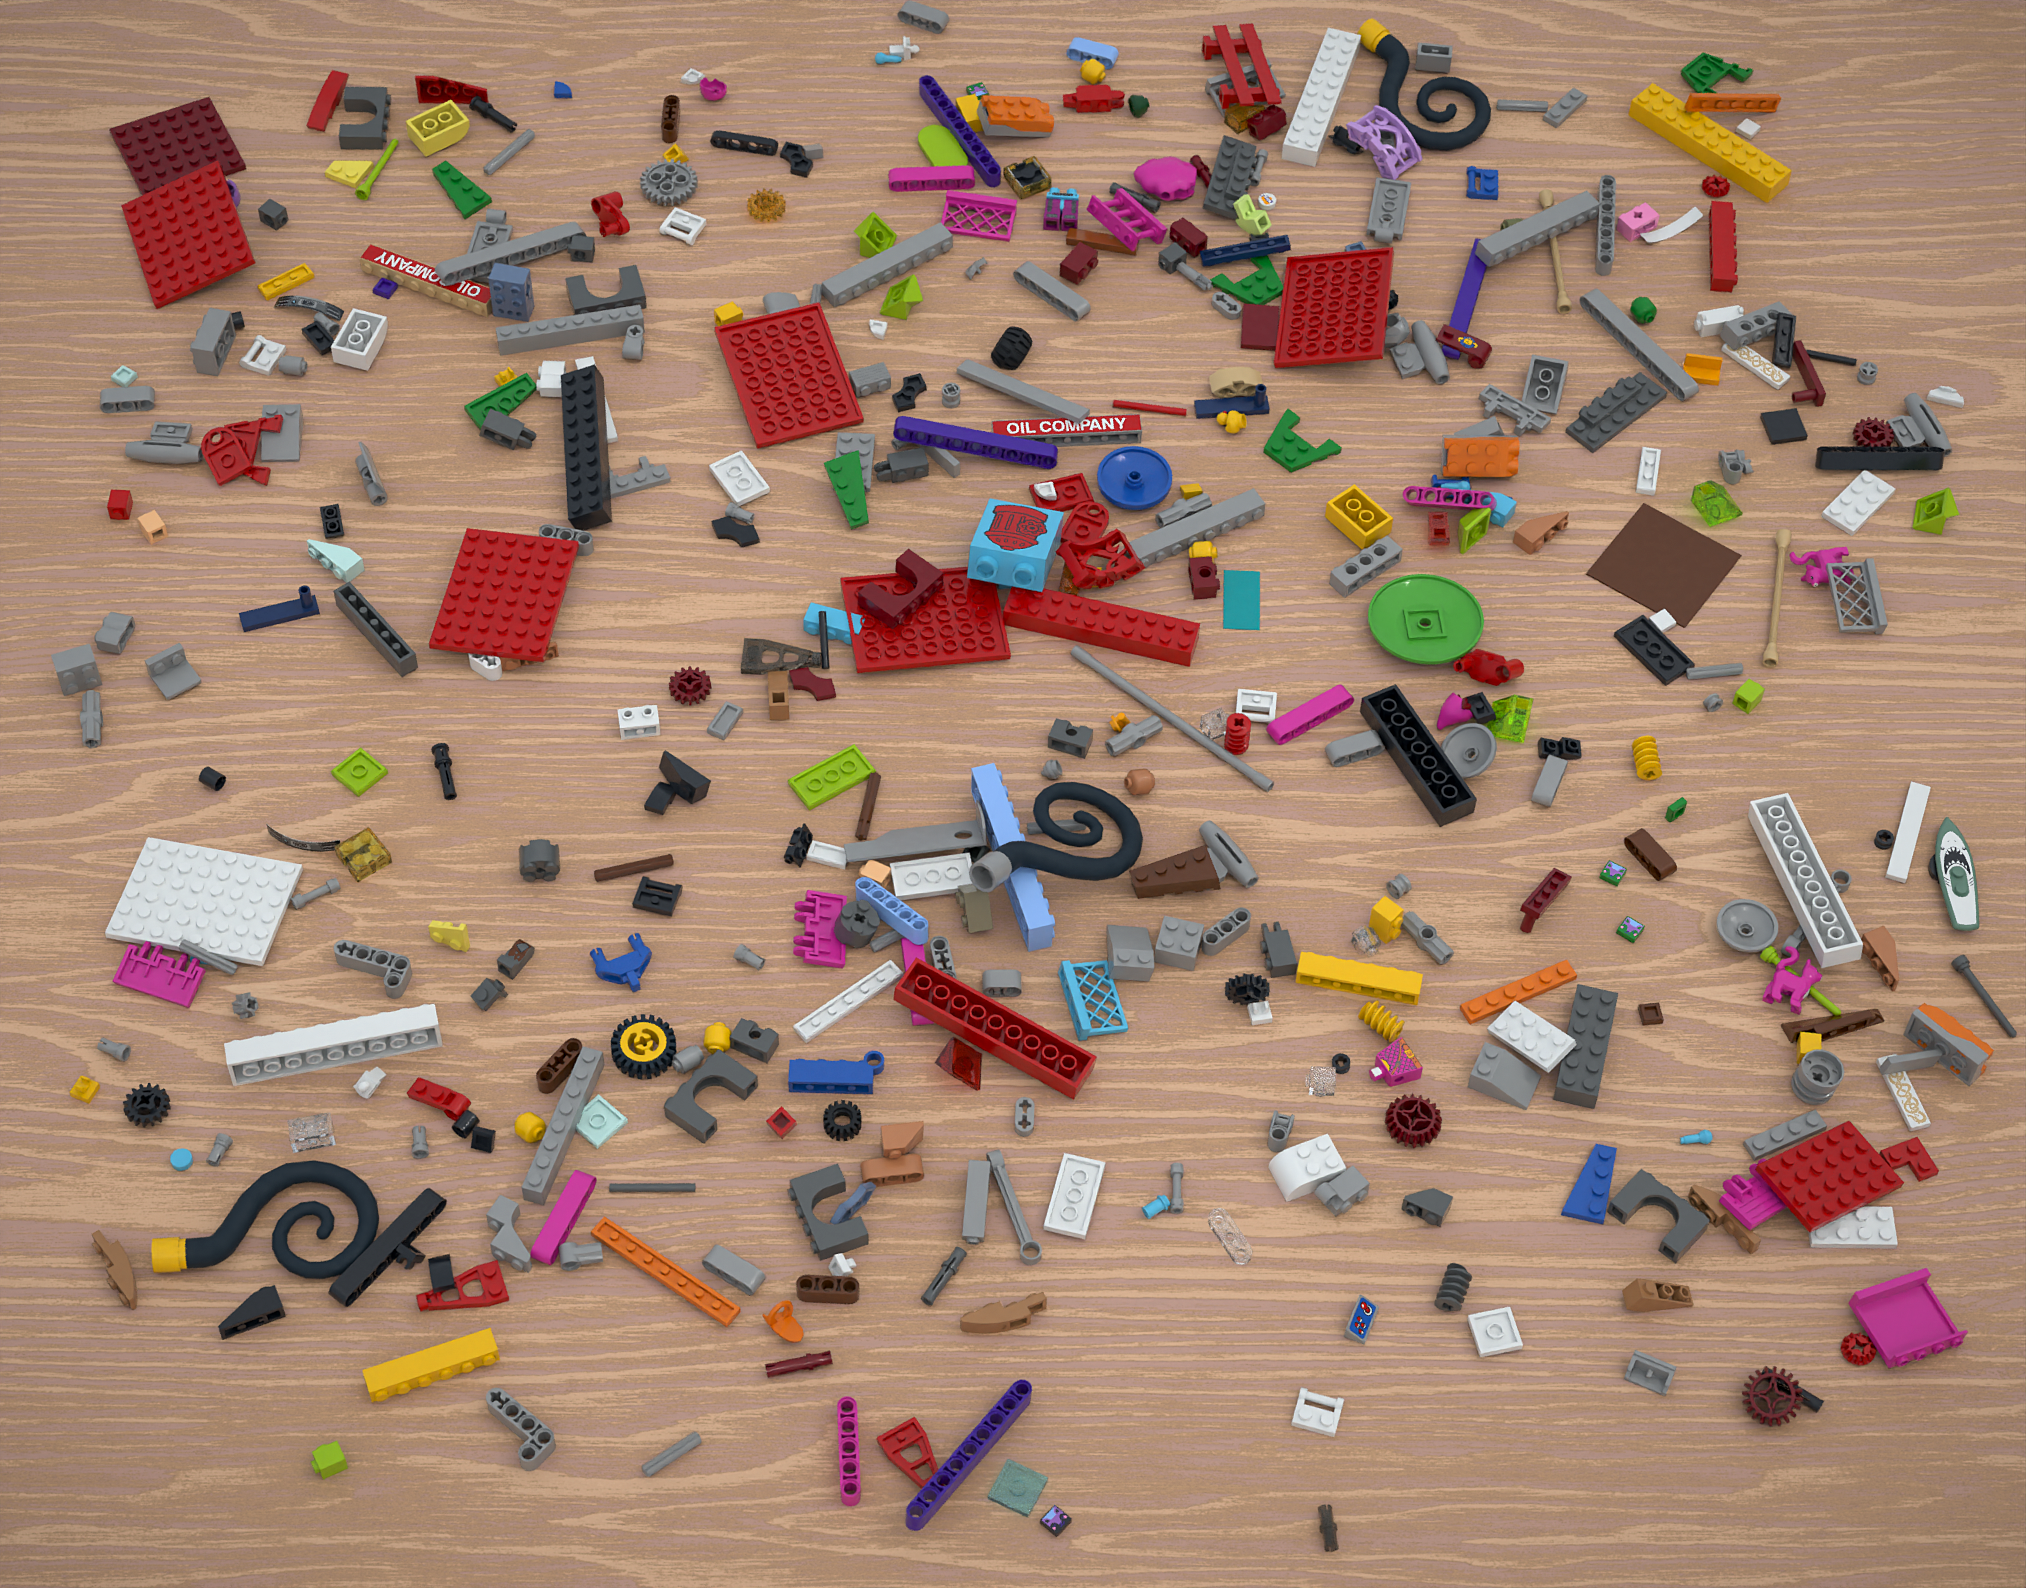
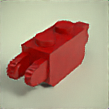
M1079 85L1076 87V93L1063 94V107L1076 108V113L1111 112V108H1122L1124 106L1123 99L1125 94L1120 90H1111V87L1108 85Z

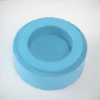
M181 1148L171 1154L170 1161L174 1169L184 1171L191 1167L193 1158L189 1150Z

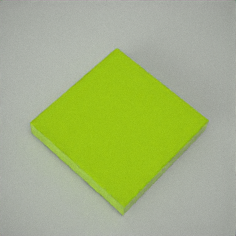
M360 747L331 770V774L359 797L386 776L388 770Z

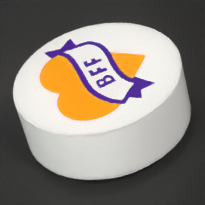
M1270 193L1260 195L1258 200L1259 207L1263 210H1272L1276 206V197Z

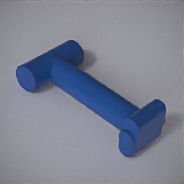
M1433 475L1431 486L1437 488L1441 487V484L1458 483L1461 481H1467L1470 484L1469 477H1461L1462 480L1437 479V475Z

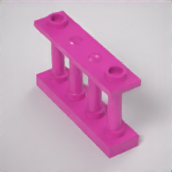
M1123 188L1117 189L1113 200L1102 202L1095 195L1091 196L1087 211L1131 251H1135L1140 239L1149 237L1156 244L1163 242L1167 228ZM1116 207L1120 211L1113 212L1109 208ZM1127 217L1131 221L1125 223L1121 218ZM1138 227L1142 232L1136 233L1132 228Z

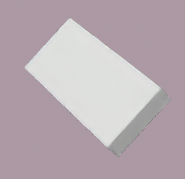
M814 840L806 856L809 861L844 870L848 863L844 848Z

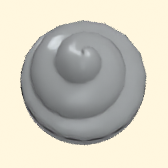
M1058 760L1047 761L1041 772L1043 776H1047L1050 779H1057L1063 773Z

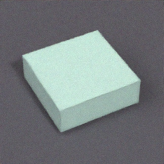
M122 365L110 377L118 385L128 387L138 378V375L133 370Z

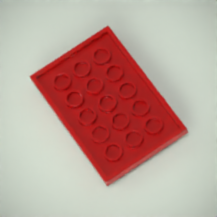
M1850 1121L1758 1164L1755 1168L1757 1173L1809 1233L1901 1188L1904 1184L1903 1180Z

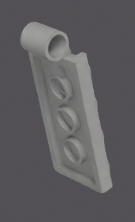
M1376 178L1366 234H1375L1374 241L1392 244L1393 237H1398V240H1402L1411 182Z
M487 209L486 222L477 221L467 254L510 241L513 226L505 225L507 219L506 211ZM490 273L468 280L489 283Z
M838 432L835 458L859 450L864 491L870 492L875 434Z

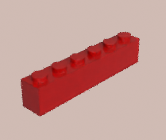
M1711 201L1709 209L1710 291L1732 293L1733 286L1737 285L1738 275H1735L1737 262L1734 260L1737 257V249L1734 248L1737 236L1734 235L1736 223L1733 222V220L1735 221L1736 210H1733V202Z

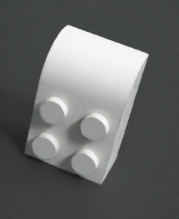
M353 308L331 346L333 361L368 371L385 340L388 327L387 317Z
M1328 1134L1280 1152L1270 1161L1268 1166L1286 1202L1315 1192L1319 1185L1324 1182L1329 1183L1346 1171V1166Z

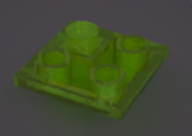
M1712 480L1694 486L1691 501L1710 527L1742 516L1743 512L1724 486Z
M1514 694L1492 702V709L1495 712L1496 719L1489 721L1487 728L1494 737L1524 743L1533 698Z

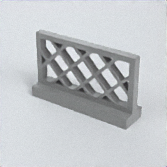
M1268 59L1267 63L1275 85L1280 90V98H1285L1286 94L1271 70L1272 64ZM1253 64L1243 67L1242 70L1246 81L1255 82V87H1258L1260 83ZM1229 73L1209 78L1206 81L1205 91L1207 95L1210 94L1223 118L1267 104V102H1254V106L1240 107L1239 103L1229 104L1233 108L1226 111L1221 108L1219 96L1215 92L1219 91L1221 84H1227L1228 89L1233 87Z
M1868 558L1865 562L1827 563L1826 570L1839 632L1874 631L1875 634H1883L1888 623L1874 558ZM1860 568L1861 575L1857 577L1850 570ZM1832 569H1838L1844 574L1839 578L1833 574ZM1846 575L1855 581L1851 586L1842 580ZM1857 583L1864 587L1862 594L1853 588ZM1838 584L1847 589L1844 594L1836 590ZM1849 592H1851L1852 594L1857 596L1858 599L1855 602H1852L1845 596ZM1842 600L1851 606L1848 611L1840 607L1839 603ZM1860 600L1868 605L1866 611L1857 605ZM1853 608L1862 614L1859 619L1849 614ZM1865 616L1871 621L1872 625H1865L1860 620ZM1847 617L1854 623L1853 626H1844L1843 619Z

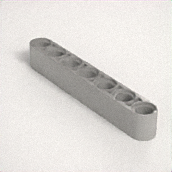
M1604 175L1600 178L1597 192V201L1600 203L1596 224L1595 271L1602 276H1607L1611 273L1614 260L1616 180L1611 175Z

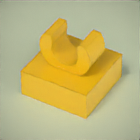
M508 367L507 370L500 371L494 378L495 382L502 386L514 380L517 376Z
M82 1075L71 1089L70 1095L73 1098L90 1104L100 1089V1085L98 1082Z

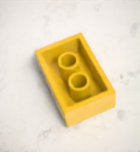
M1355 484L1328 501L1326 505L1325 518L1362 550L1369 548L1375 541L1391 533L1393 517Z

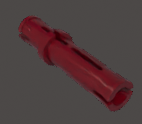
M1194 155L1191 157L1190 163L1197 168V176L1202 179L1208 189L1211 179L1210 169L1203 163L1199 155Z
M829 1350L818 1354L807 1353L806 1356L765 1364L767 1377L770 1378L809 1369V1371L814 1370L813 1368L832 1365L833 1362Z

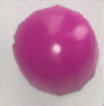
M703 78L700 81V92L706 100H719L726 95L727 85L716 78L713 81Z

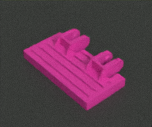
M807 890L805 901H797L795 903L794 909L801 912L795 913L794 919L804 923L805 936H794L793 943L800 946L793 948V954L803 957V963L844 968L846 943L842 944L836 938L834 927L843 906L847 904V896Z
M146 941L143 944L138 956L139 948L129 944L113 982L117 985L190 1008L206 972L204 968L199 967L200 960L193 958L187 972H184L189 957L187 954L183 953L174 968L176 960L162 955L163 946L157 945L150 960H147L151 949L150 942Z
M1764 1158L1760 1159L1757 1164L1749 1166V1171L1753 1175L1751 1179L1746 1181L1740 1175L1735 1174L1731 1177V1180H1725L1722 1184L1723 1189L1727 1193L1721 1196L1719 1202L1749 1231L1787 1208L1755 1170L1758 1164L1766 1161Z

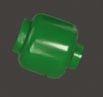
M1638 297L1633 300L1630 312L1638 323L1645 324L1655 319L1657 308L1648 297Z

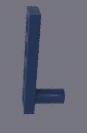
M1258 384L1255 387V396L1194 400L1196 419L1217 418L1219 413L1226 411L1228 414L1232 410L1237 411L1239 414L1244 413L1245 416L1269 414L1270 408L1266 395L1267 388L1263 384Z
M303 585L298 590L299 599L241 612L239 617L243 632L318 615L320 612L316 597L311 595L309 586Z

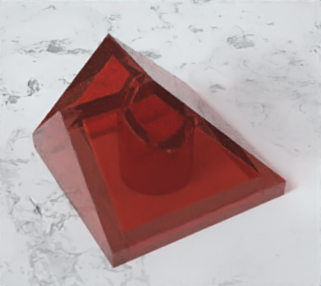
M955 1037L950 1038L935 1064L951 1076L979 1091L981 1085L982 1053Z

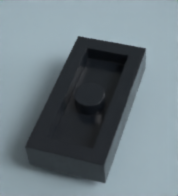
M318 321L301 329L305 338L321 355L331 351V346L335 340Z
M1483 692L1466 697L1467 703L1472 706L1470 711L1477 724H1485L1496 719L1495 712Z

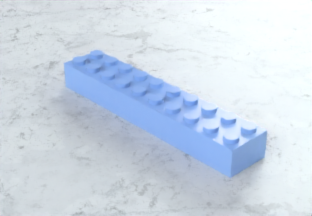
M995 763L971 768V793L975 804L976 800L980 802L985 819L986 835L992 852L1008 842L1025 841L1024 834L1019 832V820L1013 816V804L1011 801L1008 802L1007 787L1001 783L1003 781L1001 771L996 769ZM1019 867L1003 883L1027 950L1030 952L1051 947L1052 938L1055 937L1053 929L1055 919L1048 912L1049 903L1047 898H1043L1042 883L1037 882V870Z

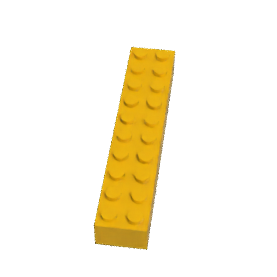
M1654 83L1631 100L1628 116L1762 201L1768 203L1788 186L1792 172L1791 169L1702 113L1687 112L1684 108L1686 103Z

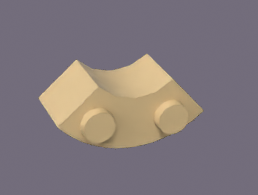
M1251 367L1219 369L1209 376L1212 393L1220 398L1254 396L1256 385L1263 384L1260 372Z

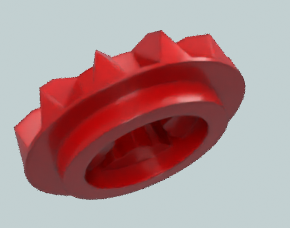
M1715 174L1712 177L1707 175L1706 179H1703L1702 189L1709 196L1723 197L1728 194L1730 183L1727 182V178H1722L1721 175L1719 177Z
M1851 1332L1848 1336L1844 1337L1841 1343L1842 1355L1847 1361L1855 1365L1870 1363L1877 1352L1870 1337L1862 1335L1861 1332L1858 1334ZM1856 1344H1858L1859 1347H1864L1862 1352H1860L1859 1349H1854Z

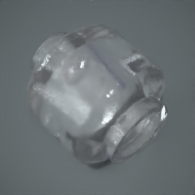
M1364 925L1352 933L1351 943L1360 956L1368 955V957H1371L1379 952L1378 948L1381 945V940L1374 928Z

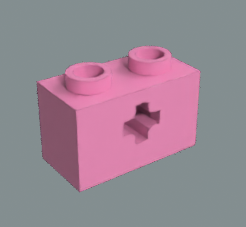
M1645 202L1640 206L1634 207L1633 210L1620 215L1616 230L1629 242H1632L1641 237L1640 233H1648L1657 228L1660 215Z

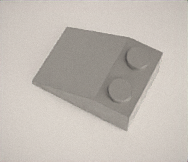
M1532 355L1521 402L1540 412L1557 415L1569 368L1568 361Z
M301 404L263 405L262 418H271L274 415H282L284 418L280 433L261 431V461L300 462L304 420Z
M1107 925L1109 979L1149 982L1154 971V953L1147 928Z
M1485 1042L1470 1074L1468 1088L1527 1110L1541 1075L1505 1049Z

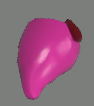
M1451 693L1445 700L1437 721V728L1439 730L1455 723L1466 722L1473 717L1470 711L1472 706L1467 703L1466 697L1461 698L1459 694Z

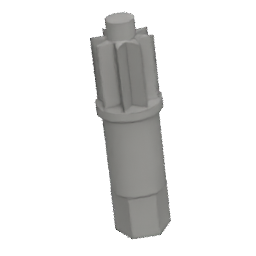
M1183 262L1178 264L1176 269L1193 281L1195 285H1198L1203 290L1212 289V281Z

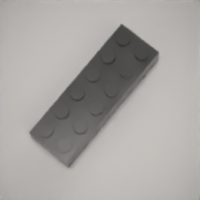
M1577 984L1567 1029V1035L1575 1039L1577 1045L1561 1060L1553 1100L1590 1109L1595 1108L1618 993Z

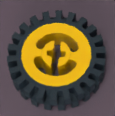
M641 1014L640 1020H637L635 1015L632 1016L631 1022L628 1018L625 1019L624 1026L620 1023L617 1026V1030H614L613 1037H611L613 1062H615L618 1069L621 1068L623 1074L629 1072V1077L631 1078L635 1074H637L638 1079H642V1075H646L647 1079H651L652 1073L656 1077L660 1076V1070L665 1073L667 1066H672L673 1056L676 1054V1037L673 1029H669L667 1022L663 1024V1019L660 1017L655 1021L654 1015H650L649 1019H646L645 1014ZM653 1041L658 1044L655 1051H653ZM632 1043H634L635 1053L629 1049Z

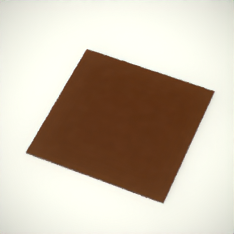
M1643 503L1588 570L1586 575L1656 613L1665 609L1676 621V624L1685 628L1742 555Z

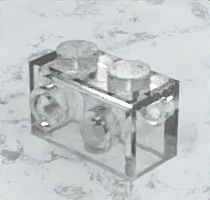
M330 1112L288 1120L289 1138L293 1153L336 1145L334 1124Z

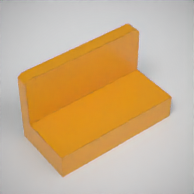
M1687 353L1683 370L1696 383L1718 386L1723 358Z

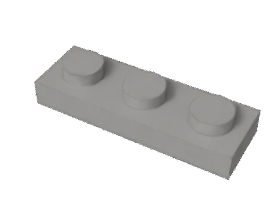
M1572 88L1543 115V121L1558 128L1587 101L1588 95Z

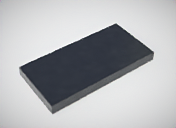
M1644 615L1614 632V637L1665 686L1684 675L1687 668H1694L1695 663Z

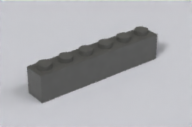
M350 581L333 591L337 607L401 677L418 668L416 653Z

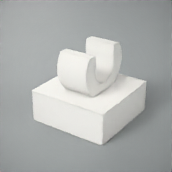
M1268 1001L1248 1004L1247 1009L1252 1025L1272 1022L1273 1018Z
M840 1253L834 1255L828 1268L832 1276L848 1277L853 1273L851 1268L857 1265L853 1258L845 1260L843 1254Z

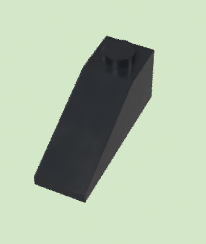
M663 751L659 769L675 793L690 804L705 798L711 780L668 751Z
M275 1285L266 1286L254 1292L218 1326L222 1340L286 1317Z

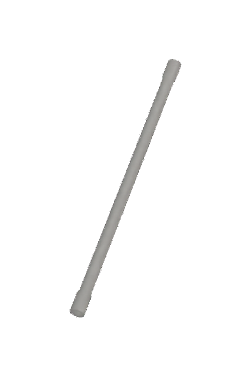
M1078 645L1072 649L1071 655L1090 666L1250 778L1259 787L1267 792L1273 788L1274 782L1245 764L1092 657L1090 653Z

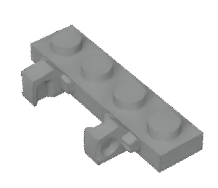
M1491 384L1479 394V400L1485 402L1486 406L1483 416L1489 419L1495 412H1503L1517 420L1516 423L1519 424L1515 426L1514 434L1518 436L1523 435L1526 429L1529 431L1533 429L1541 433L1551 422L1549 416Z
M646 456L639 457L641 468L638 469V472L620 477L619 475H613V471H611L609 466L611 499L670 483L671 479L665 464L655 467L654 464L649 465Z

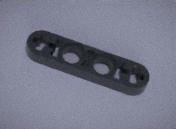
M720 130L714 131L710 139L711 144L717 148L767 156L775 155L779 146L778 142L771 138ZM732 140H737L740 144H736ZM749 143H755L757 146H751Z

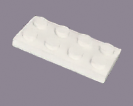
M1864 470L1822 512L1821 517L1853 536L1895 493L1896 488Z
M970 853L890 863L895 897L899 900L952 894L958 892V886L972 884L969 876V870L972 866Z
M1516 1001L1487 1028L1489 1034L1548 1073L1577 1045L1575 1039Z
M1064 1153L1043 1230L1081 1239L1086 1238L1106 1162Z
M1863 1206L1811 1233L1808 1232L1810 1248L1896 1249L1898 1245L1892 1207Z

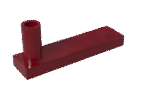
M1794 341L1792 357L1808 390L1792 392L1793 403L1813 400L1816 407L1823 406L1826 392L1802 341Z
M1553 868L1522 904L1520 911L1524 912L1525 915L1520 926L1521 931L1525 933L1532 931L1536 919L1538 920L1567 887L1572 876Z

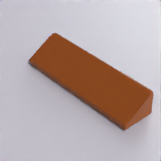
M1069 228L1066 236L1067 245L1077 246L1081 242L1093 249L1135 256L1139 245L1138 240L1135 251H1131L1115 235Z

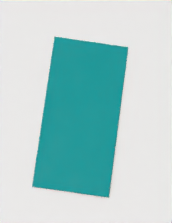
M1224 570L1223 629L1260 630V571Z

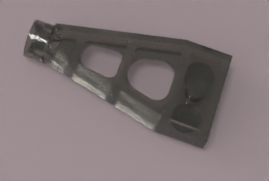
M744 638L741 674L761 675L771 671L821 667V652H813L766 639ZM766 650L777 652L779 660L774 663H763V652ZM784 654H796L799 656L798 661L784 662Z

